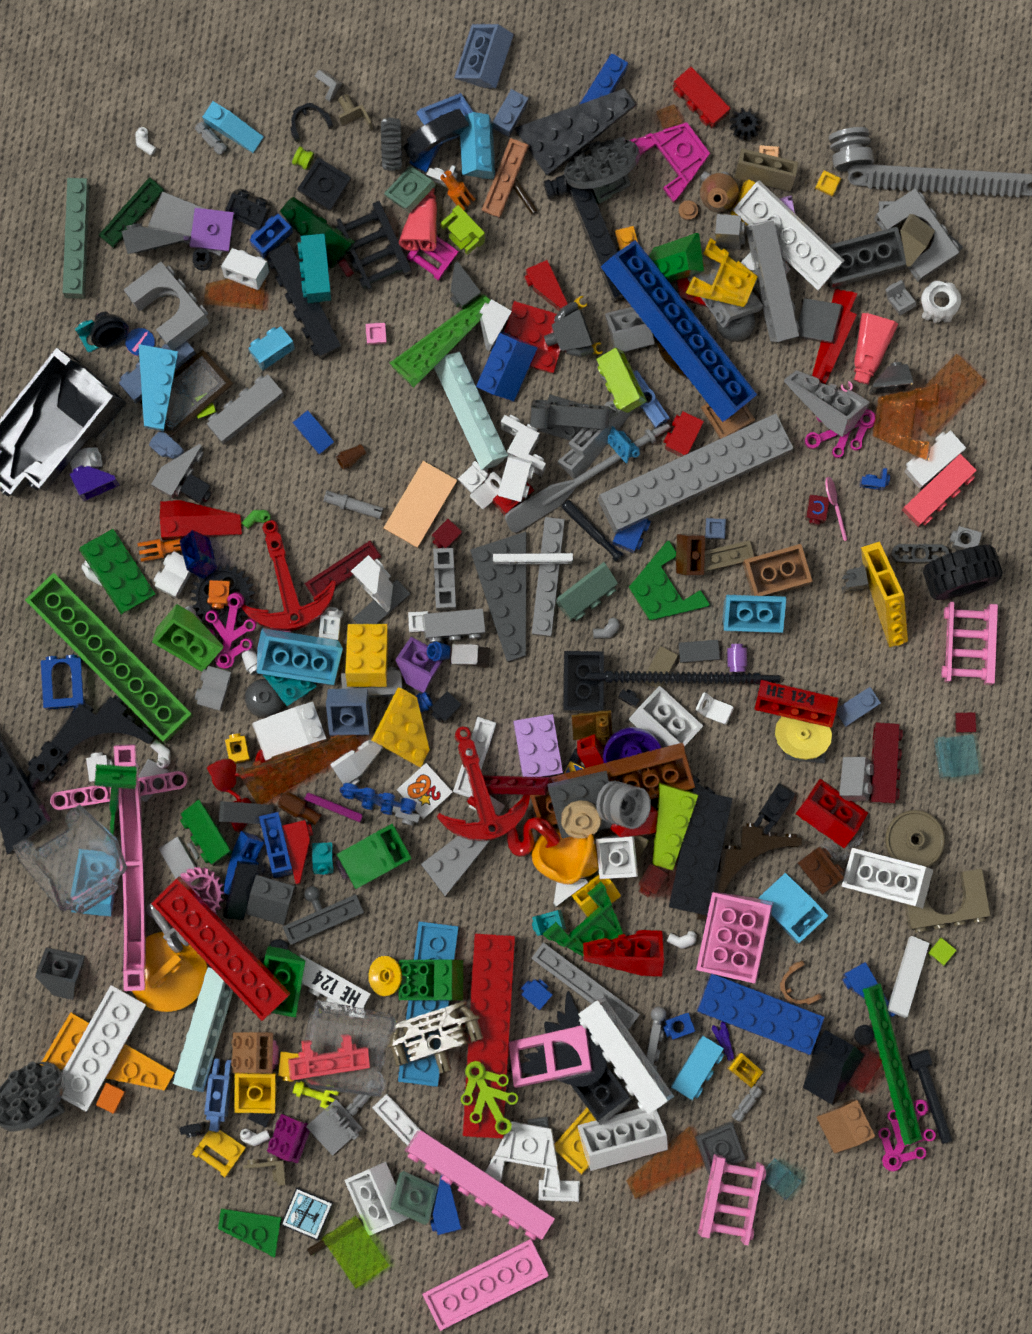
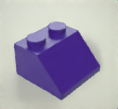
M82 465L73 469V473L70 474L77 492L83 501H87L120 486L114 475L90 466L84 467Z

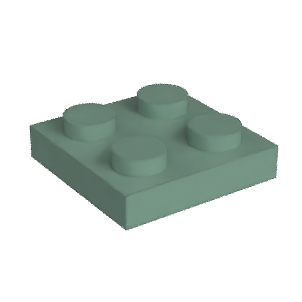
M409 166L384 195L410 213L436 184L433 180L412 166Z
M402 1171L399 1174L390 1209L426 1225L429 1223L438 1187Z

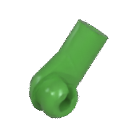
M253 510L241 524L249 530L255 522L266 523L270 521L271 515L266 510Z

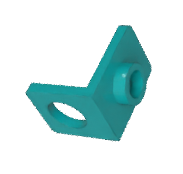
M86 320L75 328L88 353L99 348L95 345H89L86 341L90 335V330L94 323L93 320Z

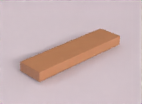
M510 138L481 210L482 212L501 218L529 148L528 144Z

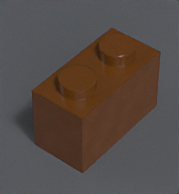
M677 534L676 574L704 575L705 535Z

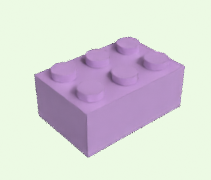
M553 714L513 721L522 776L553 777L563 774Z

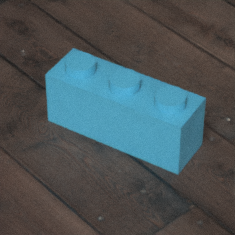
M701 1036L671 1088L690 1100H693L694 1097L698 1098L703 1090L701 1087L704 1080L708 1081L714 1072L711 1070L715 1063L719 1064L723 1058L724 1053H722V1050L724 1048L705 1036Z

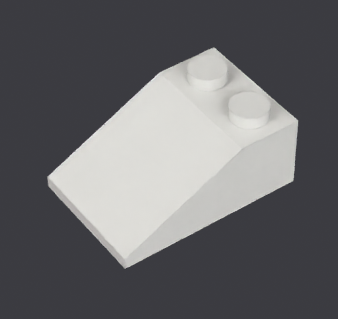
M313 702L288 709L252 723L265 761L317 745L326 739Z

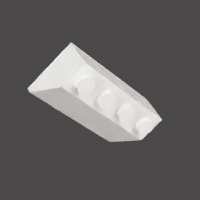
M640 1108L617 1114L602 1125L597 1121L578 1125L582 1147L590 1171L668 1150L667 1134L657 1109L649 1115Z

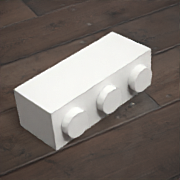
M951 430L947 434L942 432L935 439L937 442L932 447L927 445L920 452L922 455L918 459L914 457L906 464L908 468L904 472L919 489L966 449Z

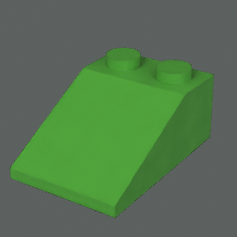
M178 604L173 607L156 627L152 641L155 645L201 672L203 669H206L223 649V645L192 612Z

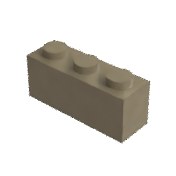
M741 148L734 178L744 181L749 179L755 183L760 180L765 186L791 192L798 162Z

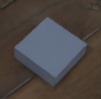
M706 518L705 539H725L726 519Z

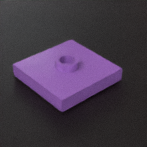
M195 208L190 247L229 252L234 212Z

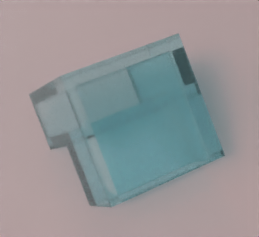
M774 1158L766 1168V1176L763 1182L784 1200H787L802 1181Z

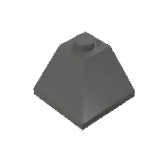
M902 362L891 363V366H888L869 390V395L908 391L913 384L908 364L902 365Z
M46 947L35 977L53 996L73 1000L78 988L85 956Z

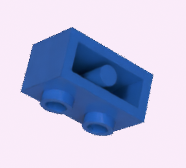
M278 213L275 217L269 218L263 228L256 230L249 239L250 244L265 259L268 256V252L276 249L293 233L292 227Z

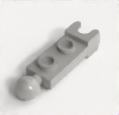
M655 1007L651 1011L653 1023L646 1055L655 1070L657 1066L654 1065V1061L658 1062L660 1054L657 1044L658 1041L662 1042L664 1030L660 1029L661 1022L666 1018V1011L662 1007Z

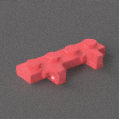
M349 1034L340 1035L343 1040L341 1043L342 1048H337L338 1051L323 1054H317V1052L311 1050V1040L301 1041L302 1052H298L299 1057L288 1059L290 1079L297 1080L370 1068L368 1048H356V1044H352L351 1035Z

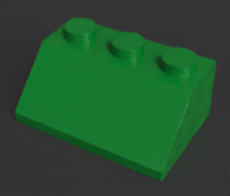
M699 233L654 247L649 254V258L669 283L704 272Z
M200 800L180 813L183 817L180 819L185 830L189 828L193 835L190 838L196 847H201L203 852L200 855L206 864L210 862L213 866L232 854L231 849Z
M268 946L264 966L291 993L271 1013L296 1018L306 960L287 949Z

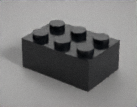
M564 651L563 713H594L603 711L604 681L585 680V673H604V651Z
M607 1065L602 1077L595 1083L584 1087L572 1086L600 1125L633 1102Z

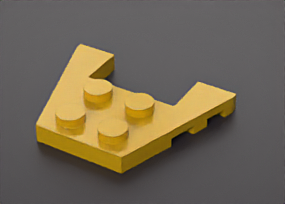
M710 238L703 255L720 263L714 281L710 285L693 277L686 293L744 307L758 276L740 261L735 262L728 256V251L718 248L715 245L716 241Z

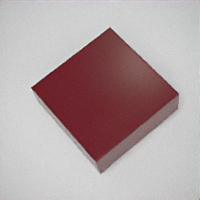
M975 712L955 713V733L976 732Z

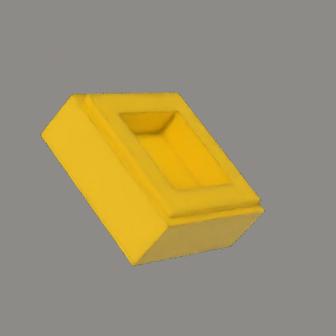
M824 170L815 189L833 197L841 178Z

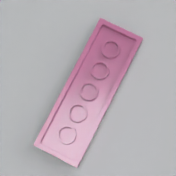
M529 1239L422 1293L441 1331L549 1275L532 1240Z

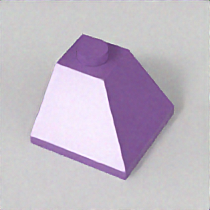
M410 637L395 661L406 684L424 693L443 660L433 661L428 658V646Z

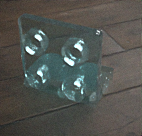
M973 734L948 738L944 736L934 739L940 779L979 773Z

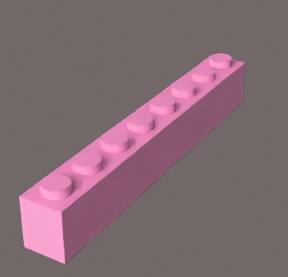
M417 1130L405 1149L409 1159L415 1163H418V1161L425 1164L424 1169L432 1174L437 1172L442 1175V1181L449 1185L454 1183L459 1187V1192L465 1196L472 1195L476 1198L475 1202L484 1208L486 1205L492 1208L491 1213L499 1218L504 1216L509 1220V1225L517 1230L519 1227L526 1231L525 1235L534 1241L536 1238L542 1240L555 1220L421 1130Z

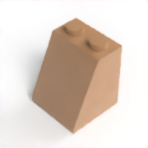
M851 1099L816 1117L834 1153L858 1146L875 1137L858 1100Z

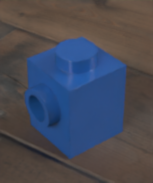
M534 979L532 982L528 980L521 988L524 991L521 995L538 1010L552 996L547 991L549 986L541 979L538 981Z

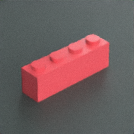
M959 454L902 511L918 527L921 524L925 526L933 519L931 514L935 510L940 512L947 505L945 501L949 497L954 499L961 492L959 487L964 483L968 485L975 478L973 474L977 470Z

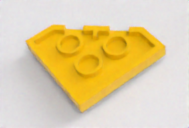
M398 687L371 741L421 768L430 749L418 700L413 694Z

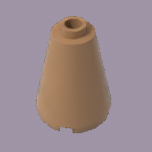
M715 173L703 181L700 188V197L703 204L711 211L725 212L736 204L739 197V188L736 181L730 175Z

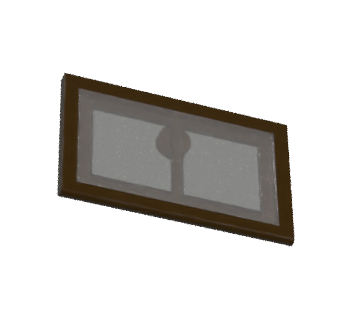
M203 349L174 374L164 429L170 438L234 385Z

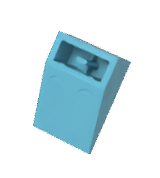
M786 873L758 898L773 902L771 917L797 944L828 917L824 910Z

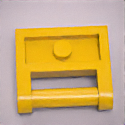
M220 1129L219 1132L208 1130L192 1155L207 1162L221 1172L220 1175L225 1178L246 1147ZM207 1145L229 1161L225 1166L203 1150Z

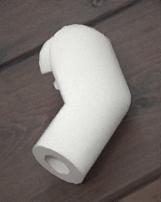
M145 127L138 128L135 133L136 145L152 156L156 151V147L148 143V130Z
M85 560V563H82L84 574L89 580L102 586Z
M156 739L150 747L158 753L157 766L163 769L170 764V750Z
M688 931L682 937L670 933L666 942L684 949L695 944L697 935L693 931Z
M243 1129L240 1132L241 1140L251 1146H257L271 1139L267 1130L259 1134L249 1129Z

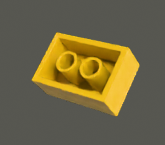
M348 624L345 671L347 687H387L389 641L387 624Z

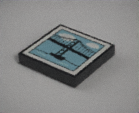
M296 1187L281 1226L318 1241L333 1202Z

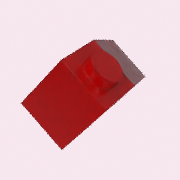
M548 260L526 269L524 279L528 287L532 286L534 292L558 311L568 304Z
M306 820L282 825L296 885L301 884L311 842L310 836L313 835L311 824H307Z

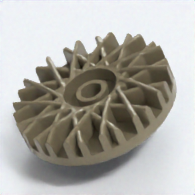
M910 810L899 814L890 822L885 832V848H887V854L890 855V858L929 867L939 859L944 849L945 835L942 826L936 818L924 811ZM913 836L918 838L917 844L912 843L911 838Z

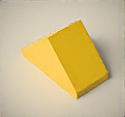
M738 1053L727 1067L730 1072L751 1088L763 1074V1071L742 1053Z

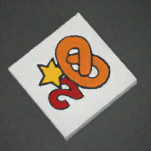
M427 763L397 789L403 798L412 799L417 802L415 811L423 819L453 793Z

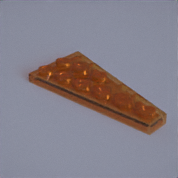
M336 735L331 737L328 742L322 744L315 742L311 744L312 747L306 749L300 747L272 756L270 761L264 763L257 761L251 767L244 769L242 766L236 768L256 803L264 804L320 772L351 750L356 751L361 746L357 736Z

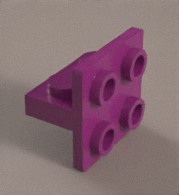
M281 1114L276 1122V1128L269 1141L267 1152L288 1162L298 1163L310 1130L306 1127L308 1123Z

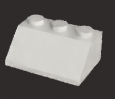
M661 686L629 718L637 728L647 730L654 735L661 748L682 742L685 747L703 727L697 719Z
M386 1162L344 1180L368 1236L409 1218L390 1209L396 1184Z

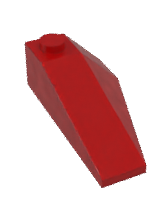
M182 500L160 501V529L163 541L177 540L179 538L193 539L242 535L240 514Z
M662 930L636 931V934L629 936L621 934L618 935V938L611 940L604 938L583 943V960L640 976L662 977L664 965Z

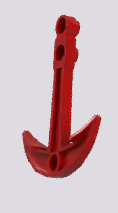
M273 520L267 521L263 524L262 529L266 535L267 548L274 564L284 611L269 613L268 610L255 609L244 604L241 608L250 619H254L257 624L271 630H298L320 618L331 603L336 582L332 580L321 593L313 598L314 602L300 606L285 560L286 553L281 535L278 533V524ZM273 525L274 528L272 530H268L267 526ZM273 543L279 544L277 548L271 546ZM296 615L298 616V619L296 621H292L291 617Z
M459 727L454 737L459 743L458 751L463 767L466 768L479 822L466 823V820L450 818L440 813L436 817L449 831L465 839L475 841L494 840L516 827L526 813L530 795H524L518 803L509 809L508 813L499 817L496 816L479 767V757L474 741L470 739L471 731L467 727ZM465 731L467 733V736L462 737L460 735V732ZM466 750H471L472 756H468ZM489 826H494V827H495V831H494V832L489 831L488 827H489Z

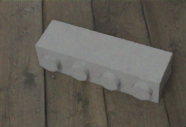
M268 374L265 377L262 375L254 381L255 385L250 389L245 388L241 391L238 399L226 403L223 407L224 410L219 414L216 412L209 417L207 426L223 445L284 396L282 390Z

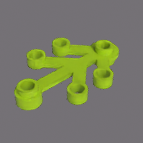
M474 1061L469 1063L465 1070L469 1080L465 1093L461 1096L462 1104L470 1105L472 1103V1092L476 1083L480 1088L474 1112L470 1114V1120L473 1123H479L482 1120L481 1113L486 1101L496 1120V1131L500 1134L509 1133L511 1122L503 1118L493 1097L505 1100L513 1105L517 1103L518 1096L513 1092L507 1093L488 1087L484 1080L488 1079L497 1082L499 1086H506L509 1078L505 1074L498 1075L485 1071L484 1065L480 1062ZM473 1068L479 1069L478 1075L474 1076L472 1074ZM500 1077H506L507 1082L505 1084H500ZM465 1095L470 1096L471 1100L469 1103L463 1102ZM509 1095L516 1096L515 1102H509ZM474 1113L480 1115V1119L478 1121H474L472 1119V1115ZM501 1122L507 1124L505 1130L500 1129L499 1125Z

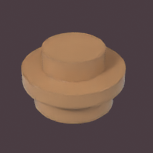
M687 200L680 204L678 212L681 218L692 220L697 216L698 207L693 201Z

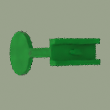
M96 764L94 786L111 787L109 841H113L119 788L136 789L137 767Z

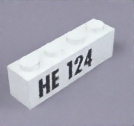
M300 955L302 959L306 960L302 985L310 987L309 992L318 997L320 994L328 997L326 1001L336 1007L338 1004L344 1006L345 1009L343 1011L353 1017L355 1014H361L371 996L370 993Z

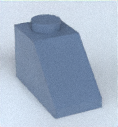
M871 687L837 708L836 714L846 727L880 705L881 702Z

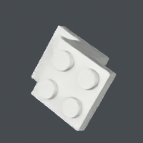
M504 415L501 420V429L515 436L507 451V459L509 455L532 461L531 467H535L533 473L542 477L546 467V463L543 462L544 459L536 454L531 456L539 441L540 433L537 432L538 429L531 427L530 424L525 426L519 423L520 419L513 415L509 417Z

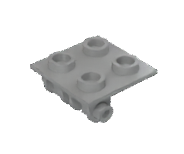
M334 1100L306 1126L332 1156L350 1139L355 1140L359 1136L358 1132L363 1129L337 1100Z

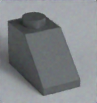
M457 261L454 264L450 290L452 297H450V300L455 307L460 306L461 309H464L481 296V291Z

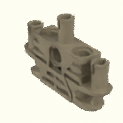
M467 1002L444 1007L391 1025L390 1028L394 1029L391 1042L387 1045V1048L392 1049L396 1067L408 1064L403 1044H405V1047L409 1048L407 1054L411 1055L409 1058L410 1062L435 1056L439 1074L446 1073V1071L452 1070L446 1051L470 1044L469 1040L465 1038L468 1035L463 1031L466 1030L464 1024L467 1025L471 1042L484 1039L478 1023V1019L481 1017L479 1015L476 1016L466 1007ZM461 1009L466 1017L459 1018L458 1010ZM457 1024H458V1027H455V1028H452V1029H449V1030L446 1029V1028H448V1027H451V1026H454V1025H457ZM403 1028L405 1036L399 1038V1030ZM440 1032V1035H431L429 1037V1033ZM420 1036L422 1037L421 1039H418V1040H415V1041H412V1042L410 1041L411 1039H414V1038H417V1037H420ZM437 1038L441 1041L439 1049H435L433 1045L434 1040Z

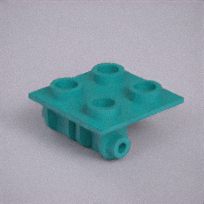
M263 674L286 706H289L302 696H307L311 690L317 687L314 682Z

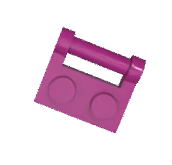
M437 236L434 251L423 252L441 264L439 269L418 255V252L421 250L420 246L418 250L410 251L407 259L419 264L439 281L459 251Z

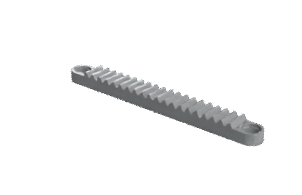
M854 164L848 169V180L851 184L868 186L869 189H872L874 186L877 189L883 187L885 190L891 187L892 190L899 188L901 191L906 188L908 191H911V189H916L917 191L922 189L924 192L927 190L931 192L937 190L939 193H942V191L947 193L953 191L955 194L958 192L962 194L969 192L970 195L976 192L978 195L984 193L986 196L990 193L993 196L1000 194L1003 197L1005 194L1009 197H1012V195L1020 197V195L1032 196V188L1027 186L1032 182V174ZM855 172H861L863 174L861 177L858 178L853 176Z

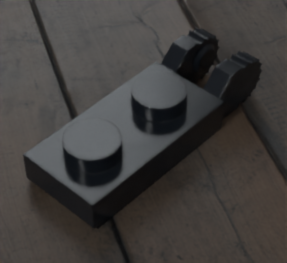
M779 783L759 812V816L753 826L757 828L764 818L769 822L764 828V833L768 834L784 813L795 793Z

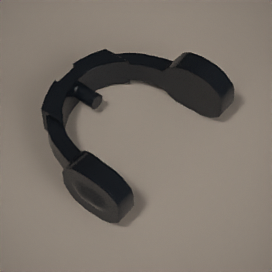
M305 103V105L298 106L293 111L292 127H290L291 135L295 142L301 141L296 129V119L301 112L304 115L308 114L306 110L318 112L330 129L333 128V124L328 112L325 113L313 103Z

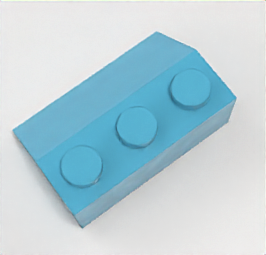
M472 112L464 116L469 126L460 134L462 175L494 179L495 157L492 120L489 114Z
M726 595L723 606L724 631L783 633L786 597Z

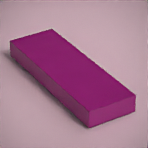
M309 792L304 799L309 803L355 822L361 823L363 819L362 814Z

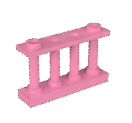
M950 602L948 607L944 608V619H947L945 666H942L941 677L945 678V683L951 681V676L981 678V680H984V685H993L995 683L997 604H989L984 611L954 609V602ZM954 617L983 619V621H986V629H983V631L953 629ZM953 637L982 638L983 641H986L985 648L982 650L952 649ZM952 656L982 658V660H985V668L981 670L952 668Z
M714 1154L698 1234L701 1237L709 1238L710 1233L719 1232L741 1236V1242L744 1245H749V1240H752L754 1236L752 1225L761 1181H764L766 1176V1169H764L762 1163L756 1162L755 1169L730 1165L725 1162V1158L722 1155ZM729 1172L753 1177L751 1189L723 1184L721 1181L722 1173ZM726 1192L749 1197L747 1209L719 1204V1201H717L718 1193ZM723 1212L744 1216V1227L738 1228L716 1224L713 1221L714 1213Z

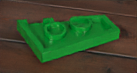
M221 1208L218 1229L275 1258L281 1217Z

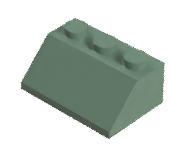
M603 562L557 598L556 604L570 622L574 619L578 621L585 615V610L589 607L594 609L598 606L603 596L609 597L616 592L615 587L618 583L608 566Z

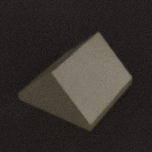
M909 214L900 230L907 267L911 266L924 251L935 232L933 228L914 214Z

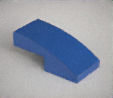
M308 410L292 422L318 454L334 443Z

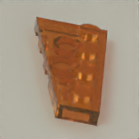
M689 1126L667 1145L668 1150L658 1152L626 1180L635 1199L704 1165L695 1137Z

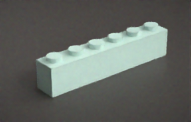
M460 352L445 355L434 367L481 470L495 467L508 456Z
M209 967L204 976L203 985L198 995L197 1005L192 1015L191 1025L186 1035L185 1045L173 1081L175 1085L198 1092L204 1091L233 994V990Z

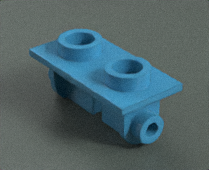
M611 426L608 444L625 463H628L630 457H638L640 449L634 443H631V440L624 431H617Z

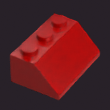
M819 779L797 810L796 815L836 844L845 848L857 833L868 812L853 801L843 799L839 796V791L822 779Z

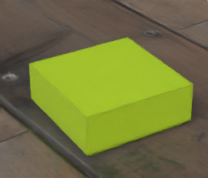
M939 938L928 954L944 966L956 952V949L944 939Z

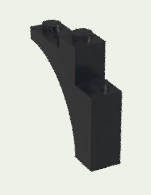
M108 695L95 714L92 713L94 709L85 702L83 705L77 703L49 742L68 754L80 742L99 734H127L147 744L151 743L153 737L150 736L151 731L143 725L140 728L135 725L134 722L136 720L127 713L124 716L122 715L126 709L123 706L124 701L116 695L113 698Z

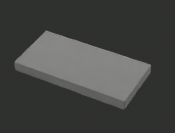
M162 192L148 226L191 236L194 209L205 208ZM190 240L184 241L183 243L190 245ZM207 250L218 257H221L223 251Z

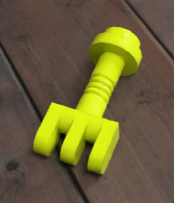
M300 1081V1083L296 1082L292 1092L296 1094V1097H300L303 1094L321 1100L319 1107L325 1109L329 1106L327 1105L328 1101L333 1102L337 1100L329 1097L330 1093L335 1096L339 1094L338 1091L327 1087L324 1093L305 1087V1082Z

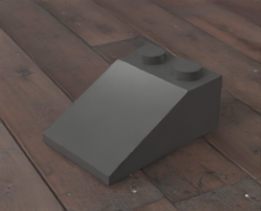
M142 223L126 226L127 230L122 231L127 254H137L191 240L189 235L142 226Z

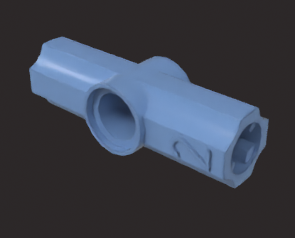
M637 370L633 371L644 396H650L652 399L649 403H644L639 407L643 409L654 427L657 428L670 418Z

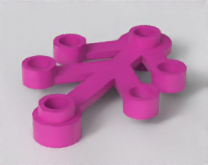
M866 409L854 427H859L855 439L850 442V448L854 451H858L862 447V439L866 429L872 428L876 423V415L872 410ZM864 416H868L870 418V421L868 423L863 421ZM831 429L820 434L811 432L807 434L804 442L807 448L816 449L820 442L835 437L838 434ZM851 431L843 437L840 436L837 445L832 450V455L835 458L843 456L844 447ZM810 438H814L816 440V443L814 445H811L809 443ZM854 441L859 442L860 446L858 448L853 447ZM835 449H840L841 455H836Z
M238 592L232 593L227 598L230 608L226 628L219 619L217 611L210 610L205 615L206 620L214 625L224 640L223 649L215 657L216 664L223 669L233 665L235 656L253 647L252 639L244 638L240 645L231 649L232 641L247 631H253L257 626L254 619H248L244 622V625L234 631L238 608L244 604V597ZM232 598L237 599V605L232 603ZM210 613H213L215 615L214 620L210 619ZM252 622L253 628H249L247 623ZM208 629L215 636V632ZM244 641H248L250 646L245 647ZM226 656L227 662H223L221 657Z
M921 1099L913 1102L918 1121L920 1116L928 1112L929 1107L927 1102ZM918 1104L924 1105L923 1111L917 1110ZM890 1110L887 1113V1118L891 1121L897 1140L894 1150L889 1140L891 1133L888 1128H880L878 1130V1137L882 1140L886 1153L882 1158L884 1168L888 1171H897L902 1166V1162L915 1158L923 1159L926 1156V1150L923 1147H916L912 1152L901 1154L904 1147L909 1145H904L897 1118L895 1120L890 1118V1114L895 1112V1110ZM926 1129L921 1133L922 1140L918 1142L925 1140L933 1141L936 1136L935 1132L932 1129ZM882 1130L888 1132L887 1137L883 1138L881 1136ZM926 1132H932L933 1136L931 1139L926 1138ZM918 1149H921L923 1151V1155L921 1157H918L916 1155V1151ZM892 1157L896 1159L894 1165L889 1163V1159Z

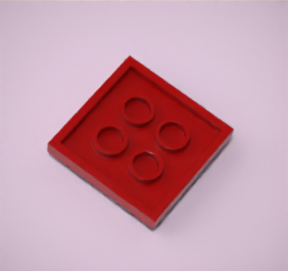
M514 301L505 333L538 347L530 368L554 374L561 350L558 343L548 347L544 336L554 332L552 324L555 323L554 317L557 314Z

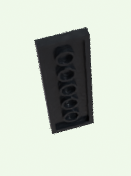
M693 790V793H696L698 797L681 845L668 908L707 916L733 798Z

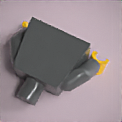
M579 296L573 302L562 307L554 317L555 323L552 324L554 332L544 336L545 342L548 347L558 343L561 351L565 350L568 355L577 357L602 354L603 351L596 350V346L602 343H593L582 312V308L586 307L587 303L581 305L579 300L583 296Z

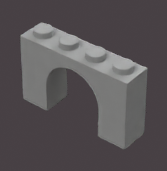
M913 189L878 212L874 219L883 231L897 227L906 221L909 214H914L935 230L931 238L930 248L919 255L911 266H908L910 272L919 282L957 257L959 247L954 240H950L946 227L943 224H939L934 210L928 208L925 204L926 200L923 194Z
M159 262L126 287L124 291L139 311L161 296L171 295L180 299L179 309L176 314L156 329L170 350H175L209 324L206 318L208 313L202 305L197 306V299L191 292L187 294L184 290L186 286L181 279L176 280L173 277L176 274L169 265L165 267L162 262Z

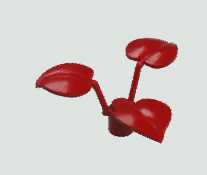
M261 749L255 758V766L258 769L256 771L236 773L237 766L232 759L218 760L209 765L207 770L211 775L213 785L218 791L228 792L236 797L237 801L233 802L252 803L248 798L241 799L238 794L231 790L236 785V777L258 775L260 773L262 780H268L275 774L278 768L279 757L265 761ZM231 822L234 830L238 833L248 824Z

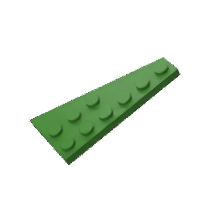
M484 294L392 360L390 362L391 367L414 388L480 321L483 315L479 313L485 302L489 304L491 300Z

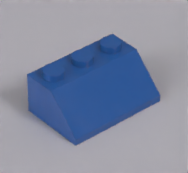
M503 331L500 332L476 387L495 396L515 401L538 347Z

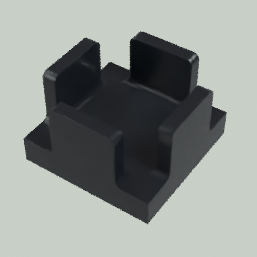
M318 157L297 191L303 194L306 200L322 210L325 208L331 212L334 206H338L347 192L346 187L350 183L351 177Z

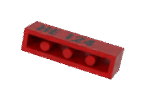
M761 680L754 710L832 728L839 698Z

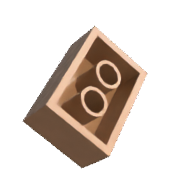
M801 544L745 559L742 563L752 596H772L812 583Z

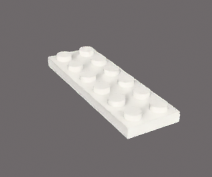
M760 180L752 186L733 209L748 225L763 221H774L778 228V242L782 246L783 252L781 256L817 290L821 289L844 262L829 245Z
M112 985L109 987L62 1071L65 1079L62 1099L86 1112L88 1111L145 1009V1003Z

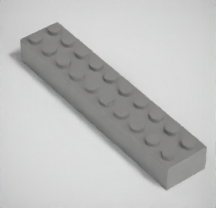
M773 414L600 494L598 502L614 534L647 518L649 519L789 454L793 450V446L777 414Z

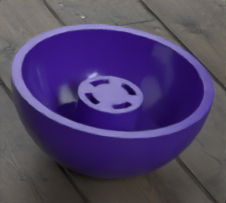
M637 727L624 728L613 734L607 741L603 752V761L607 763L660 749L661 746L655 736L647 730Z

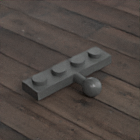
M310 886L305 890L304 896L307 901L312 903L315 912L283 926L290 945L361 915L364 911L356 894L326 908H322L319 901V889L315 886Z

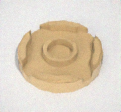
M578 800L565 807L561 815V824L568 835L584 839L598 831L601 826V818L593 803Z

